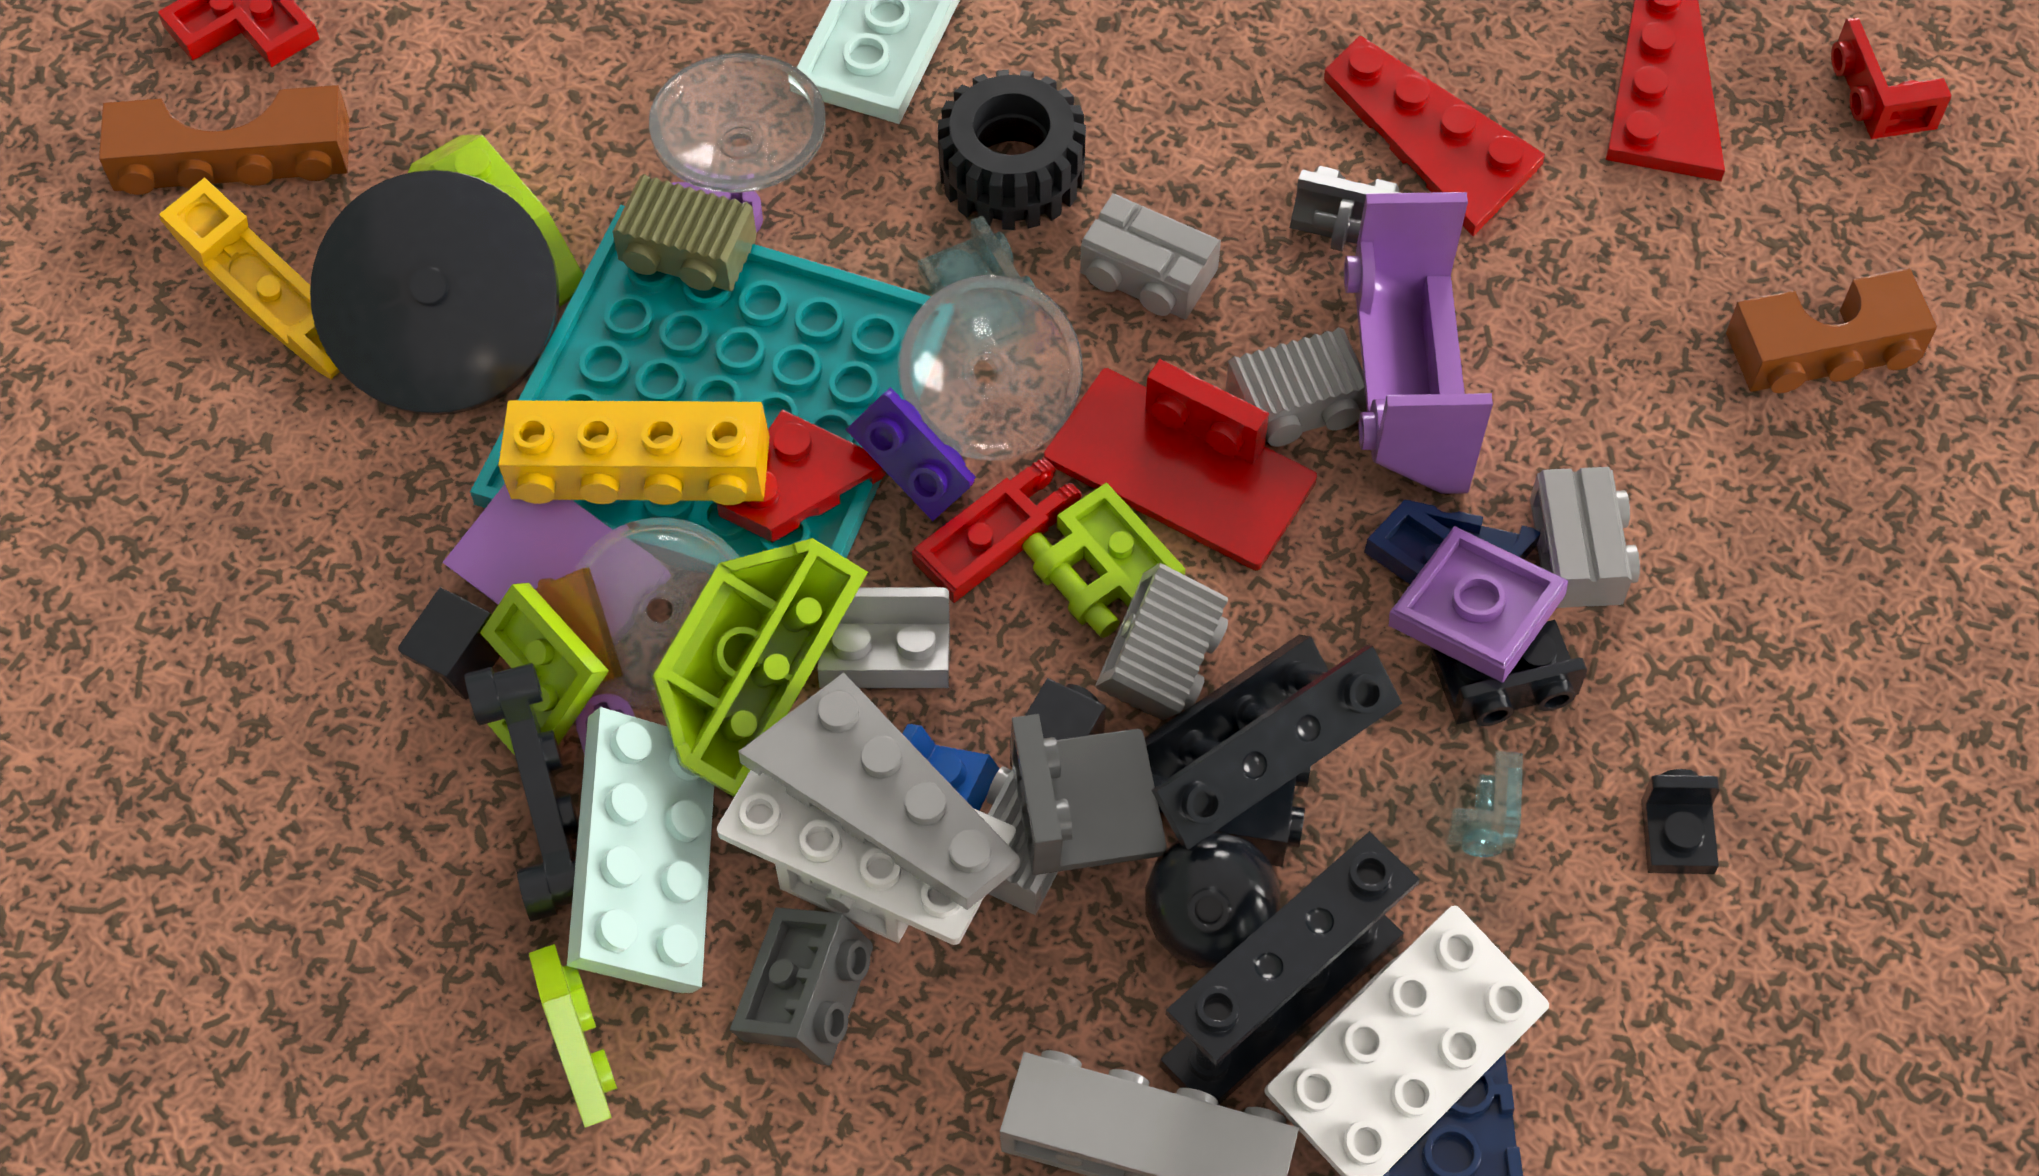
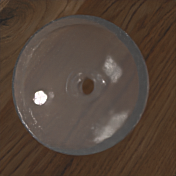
M731 53L700 60L671 77L660 89L653 101L649 114V129L652 145L658 158L669 171L680 179L694 186L717 192H749L768 188L789 179L801 171L814 158L824 139L826 114L824 102L818 88L798 68L780 59L766 55Z
M981 275L962 279L944 287L919 308L911 319L901 342L898 376L903 399L910 402L918 410L922 421L945 445L951 446L965 458L981 461H1001L1032 452L1047 443L1058 433L1069 419L1077 403L1082 385L1083 362L1079 341L1072 324L1061 308L1048 295L1018 279L998 275ZM978 361H986L993 367L994 377L990 383H982L975 377L974 367Z
M648 518L630 522L612 530L595 542L584 554L573 571L567 586L564 599L563 621L609 670L598 689L605 694L622 697L631 707L662 711L651 676L716 565L740 558L722 538L710 530L689 521L674 518ZM656 599H665L673 607L671 617L662 623L652 621L647 614L649 604Z

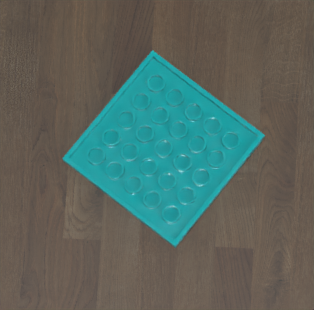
M620 205L518 401L762 402L768 429L783 409L862 447L845 429L890 387L901 399L915 406L953 321L954 303L756 244H752L751 253L748 254L747 261L743 264L742 272L739 273L738 281L735 282L733 291L713 286L710 290H697L685 284L680 277L659 271L652 275H643L631 270L623 261L618 260L613 230L625 207ZM504 428L470 491L474 505L483 508L488 506L505 484L498 466ZM867 479L840 495V504L819 516H810L804 519L797 529L775 542H770L719 517L717 504L714 501H679L670 505L656 504L649 500H616L609 504H595L586 500L573 501L657 563L709 579L716 565L721 562L791 545L814 538L847 559L881 480L872 484Z

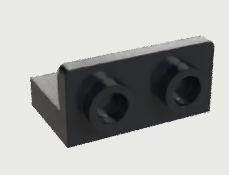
M1555 620L1545 623L1503 683L1436 649H1433L1431 657L1456 725L1476 720L1479 726H1492L1512 716L1514 710L1537 705L1541 711H1552L1562 708L1572 702L1576 695H1579L1588 671L1583 658L1571 659Z

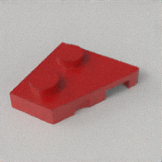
M782 409L768 429L770 439L764 501H743L736 505L716 503L718 515L770 542H775L797 529L804 519L810 516H819L840 504V495L867 479L874 484L883 479L886 472L862 447Z

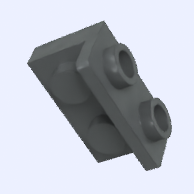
M776 907L730 1031L743 1042L798 1048L816 1064L831 1065L838 1044L846 1034L848 1016L859 985L869 970L870 955L873 949L872 942L843 913Z

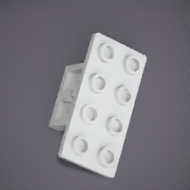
M750 770L717 826L720 839L774 863L781 890L829 912L843 913L851 922L896 943L900 942L908 925L952 945H957L962 940L984 899L983 897L966 910L895 864V858L868 840L865 843L861 842L844 831L842 824L814 805H811L810 808L787 794L785 786L764 773L759 776ZM974 809L1010 847L1013 845L1016 839V829L1014 826Z
M1451 906L1404 952L1387 963L1293 1055L1295 1058L1266 1085L1264 1091L1266 1096L1295 1127H1299V1131L1341 1176H1383L1548 1010L1549 1002L1458 906Z

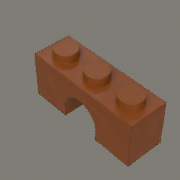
M1911 268L1853 279L1839 310L1845 322L1840 325L1821 323L1809 316L1803 309L1796 291L1738 301L1726 335L1750 392L1771 388L1774 393H1786L1797 389L1805 381L1829 377L1831 381L1842 382L1857 376L1864 369L1886 365L1889 370H1902L1917 363L1923 358L1937 329V325Z

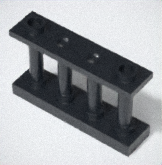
M1299 634L1145 737L1155 786L1151 791L1158 802L1160 813L1163 811L1182 848L1189 850L1394 710L1402 702L1373 646H1364L1328 670L1312 637Z
M1369 831L1166 1009L1165 1015L1186 1037L1160 1059V1067L1180 1088H1192L1214 1096L1218 1100L1217 1105H1220L1402 941L1404 932L1385 914L1419 884L1420 879Z

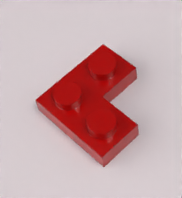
M177 0L158 11L163 27L192 61L241 33L271 67L320 40L315 24L294 0Z

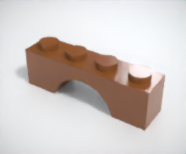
M339 85L280 89L272 104L256 119L240 127L223 131H203L184 125L171 115L162 98L103 103L99 160L113 191H125L129 194L143 195L151 192L154 188L183 186L191 189L204 177L211 184L243 182L252 186H260L269 183L272 179L301 177L308 181H321L333 174L348 173L349 116Z

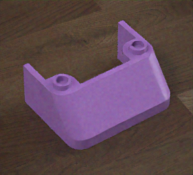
M1467 192L1366 194L1355 256H1346L1344 261L1345 292L1355 293L1367 407V412H1361L1359 417L1361 450H1371L1374 463L1441 494L1468 493L1493 402L1492 393L1465 394L1451 272L1468 204Z

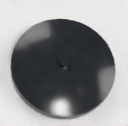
M428 170L398 175L372 186L357 196L341 211L325 233L318 248L311 275L310 300L314 325L326 353L335 366L351 383L375 400L401 411L422 415H446L470 411L494 402L512 391L536 367L554 332L559 310L560 292L556 264L545 237L531 216L518 202L496 186L479 178L451 171Z

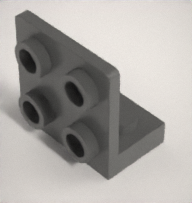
M1039 714L1012 718L1010 756L1032 875L1161 857L1165 854L1167 844L1158 802L1151 791L1155 786L1144 733L1140 729L1056 740L1055 737L1043 738Z

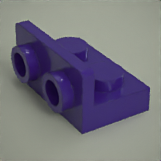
M891 387L845 429L932 521L974 484L976 476L965 466L961 455L951 446L945 445L922 421L918 410L910 402L901 399Z

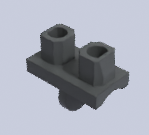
M1319 166L1314 172L1302 170L1298 179L1296 199L1289 228L1332 238L1330 249L1343 252L1346 241L1357 244L1366 194L1401 192H1399L1397 183L1379 179L1368 183V185L1345 180V177L1341 175L1339 170Z

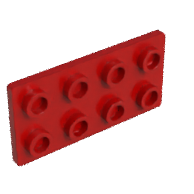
M1161 359L1158 360L1147 376V387L1109 368L1102 369L1044 451V459H1047L1055 469L1094 489L1107 482L1129 507L1254 571L1262 568L1316 485L1317 473L1265 447L1269 419L1268 412Z

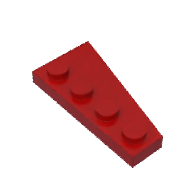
M1361 35L1325 68L1324 81L1369 128H1374L1390 145L1389 149L1403 164L1407 163L1427 183L1426 188L1431 193L1467 192L1468 204L1462 226L1472 236L1543 165L1545 158L1543 152Z

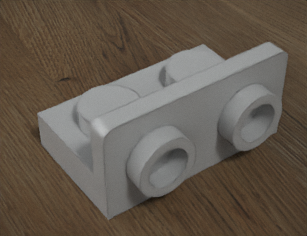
M860 587L818 660L819 688L825 687L843 672L858 688H949V590L943 587Z

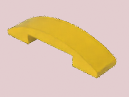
M205 177L159 214L161 222L186 252L247 315L325 377L331 380L340 372L326 353L315 328L311 311L310 284L249 228L247 216Z

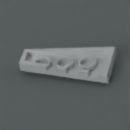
M844 672L738 751L741 764L759 776L764 773L785 786L787 794L810 808L811 805H814L842 824L844 831L861 842L865 843L868 840L895 858V864L966 910L1020 868V857Z

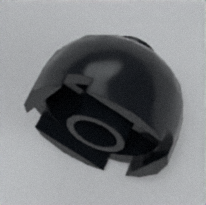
M1212 833L1189 850L1182 848L1178 840L1175 841L1166 850L1165 854L1156 860L1145 887V915L1156 940L1176 959L1198 968H1214L1280 910V884L1270 860L1251 841L1239 836L1234 837L1227 833Z

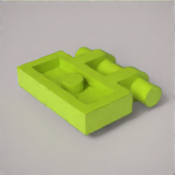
M1107 482L1057 515V528L1065 536L1064 539L1052 545L1041 532H1037L1031 535L1022 546V549L1034 562L1033 571L1045 585L1053 583L1070 602L1068 604V611L1081 625L1088 623L1100 638L1111 635L1120 624L1119 619L1107 606L1117 598H1120L1129 608L1144 572L1159 563L1185 575L1186 570ZM1083 558L1100 575L1097 580L1089 585L1072 568L1074 564Z

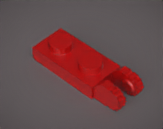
M1038 459L1037 462H1033L1030 467L1025 468L1011 480L1006 477L918 544L912 551L913 563L937 587L948 589L949 599L955 603L1023 550L1024 542L1031 535L1037 532L1046 533L1048 528L1057 522L1058 514L1081 500L1082 492L1073 484H1064L1056 492L1051 493L1035 505L1029 498L1039 490L1044 489L1052 481L1056 472L1055 467L1047 459Z

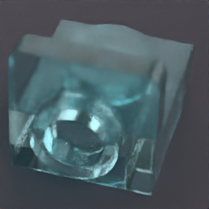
M1496 751L1490 775L1479 774L1475 809L1454 808L1452 810L1446 844L1462 846V850L1465 853L1476 857H1493L1499 855L1502 850L1513 851L1521 824L1523 753Z

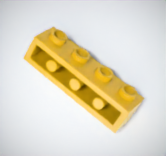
M508 400L498 466L510 498L522 499L534 504L548 503L552 500H586L595 504H609L616 500H649L662 505L675 504L679 501H714L722 505H736L743 501H764L770 436L762 402Z

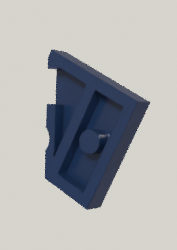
M1405 499L1369 536L1364 553L1408 584H1411L1454 526L1524 560L1537 546L1541 533L1532 527L1521 525L1519 534L1482 526L1483 516L1460 511L1446 513L1433 505Z

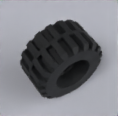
M1009 69L997 70L996 77L987 78L985 74L974 77L972 87L962 84L954 91V101L946 100L941 110L942 119L938 120L941 184H944L945 195L950 203L958 199V211L968 218L976 211L978 212V224L987 227L991 226L993 219L1002 220V230H1015V221L1025 220L1029 229L1040 226V215L1045 213L1052 221L1061 215L1062 203L1069 207L1077 199V188L1082 189L1084 182L1086 125H1084V113L1081 106L1074 105V95L1067 88L1057 90V81L1047 76L1041 80L1035 79L1034 72L1021 70L1020 75H1009ZM1008 141L1023 142L1035 147V149L1018 155L1000 154L988 148Z

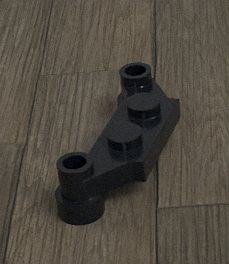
M532 662L494 673L492 667L466 673L464 675L465 683L477 724L480 726L502 719L506 720L542 854V863L517 869L518 883L530 922L558 915L557 907L572 904L576 860H574L569 835L578 833L579 821L571 795L567 794L559 797L552 771L563 768V763L554 731L541 732L540 724L532 705L543 702L542 691L534 664Z

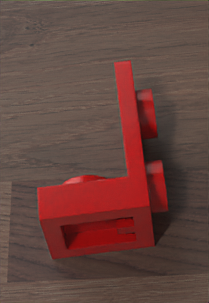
M1858 17L1846 19L1838 41L1832 46L1831 62L1835 74L1839 77L1845 76L1851 90L1849 101L1854 119L1856 121H1864L1871 139L1938 129L1952 97L1945 79L1940 78L1920 82L1910 80L1895 86H1888Z

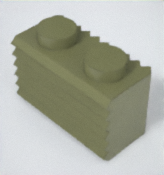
M646 174L639 177L613 230L618 260L623 261L631 270L643 275H652L659 271L677 276L688 286L702 291L710 290L712 286L733 291L735 282L738 281L739 273L742 272L743 264L747 261L748 254L751 253L752 244H755L757 236L753 207L747 201L740 203L736 199L729 200L724 195L718 197L713 192L706 194L702 189L695 191L690 186L684 188L679 183L673 185L668 180L662 182L657 177L651 179Z

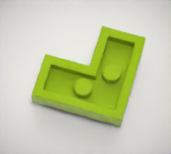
M530 583L512 584L480 633L511 668L533 662L540 683L543 702L532 705L540 724L541 732L553 730L559 745L609 670ZM502 719L488 723L487 725L515 755L506 720Z
M555 944L530 952L529 957L541 1003L584 1127L608 1120L612 1117L605 1093L617 1089V1085L605 1050L601 1049L593 1053L590 1052L584 1032L596 1028V1024L578 968L567 965L562 966Z

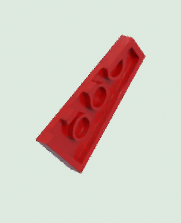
M1634 0L1606 160L1722 182L1725 166L1698 0Z

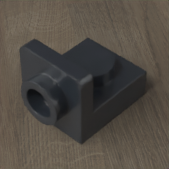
M1674 769L1651 777L1641 799L1648 873H1716L1719 863L1713 803L1720 791L1717 776H1698L1692 770Z

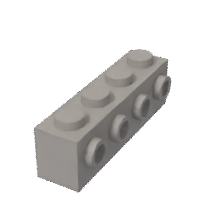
M1046 1050L1041 1053V1056L1023 1052L1000 1129L1001 1152L1087 1176L1288 1175L1299 1127L1286 1124V1118L1275 1111L1261 1107H1247L1245 1112L1217 1105L1218 1100L1214 1096L1192 1088H1179L1176 1094L1150 1087V1082L1145 1077L1128 1070L1112 1069L1108 1075L1081 1068L1082 1063L1077 1058L1058 1051Z

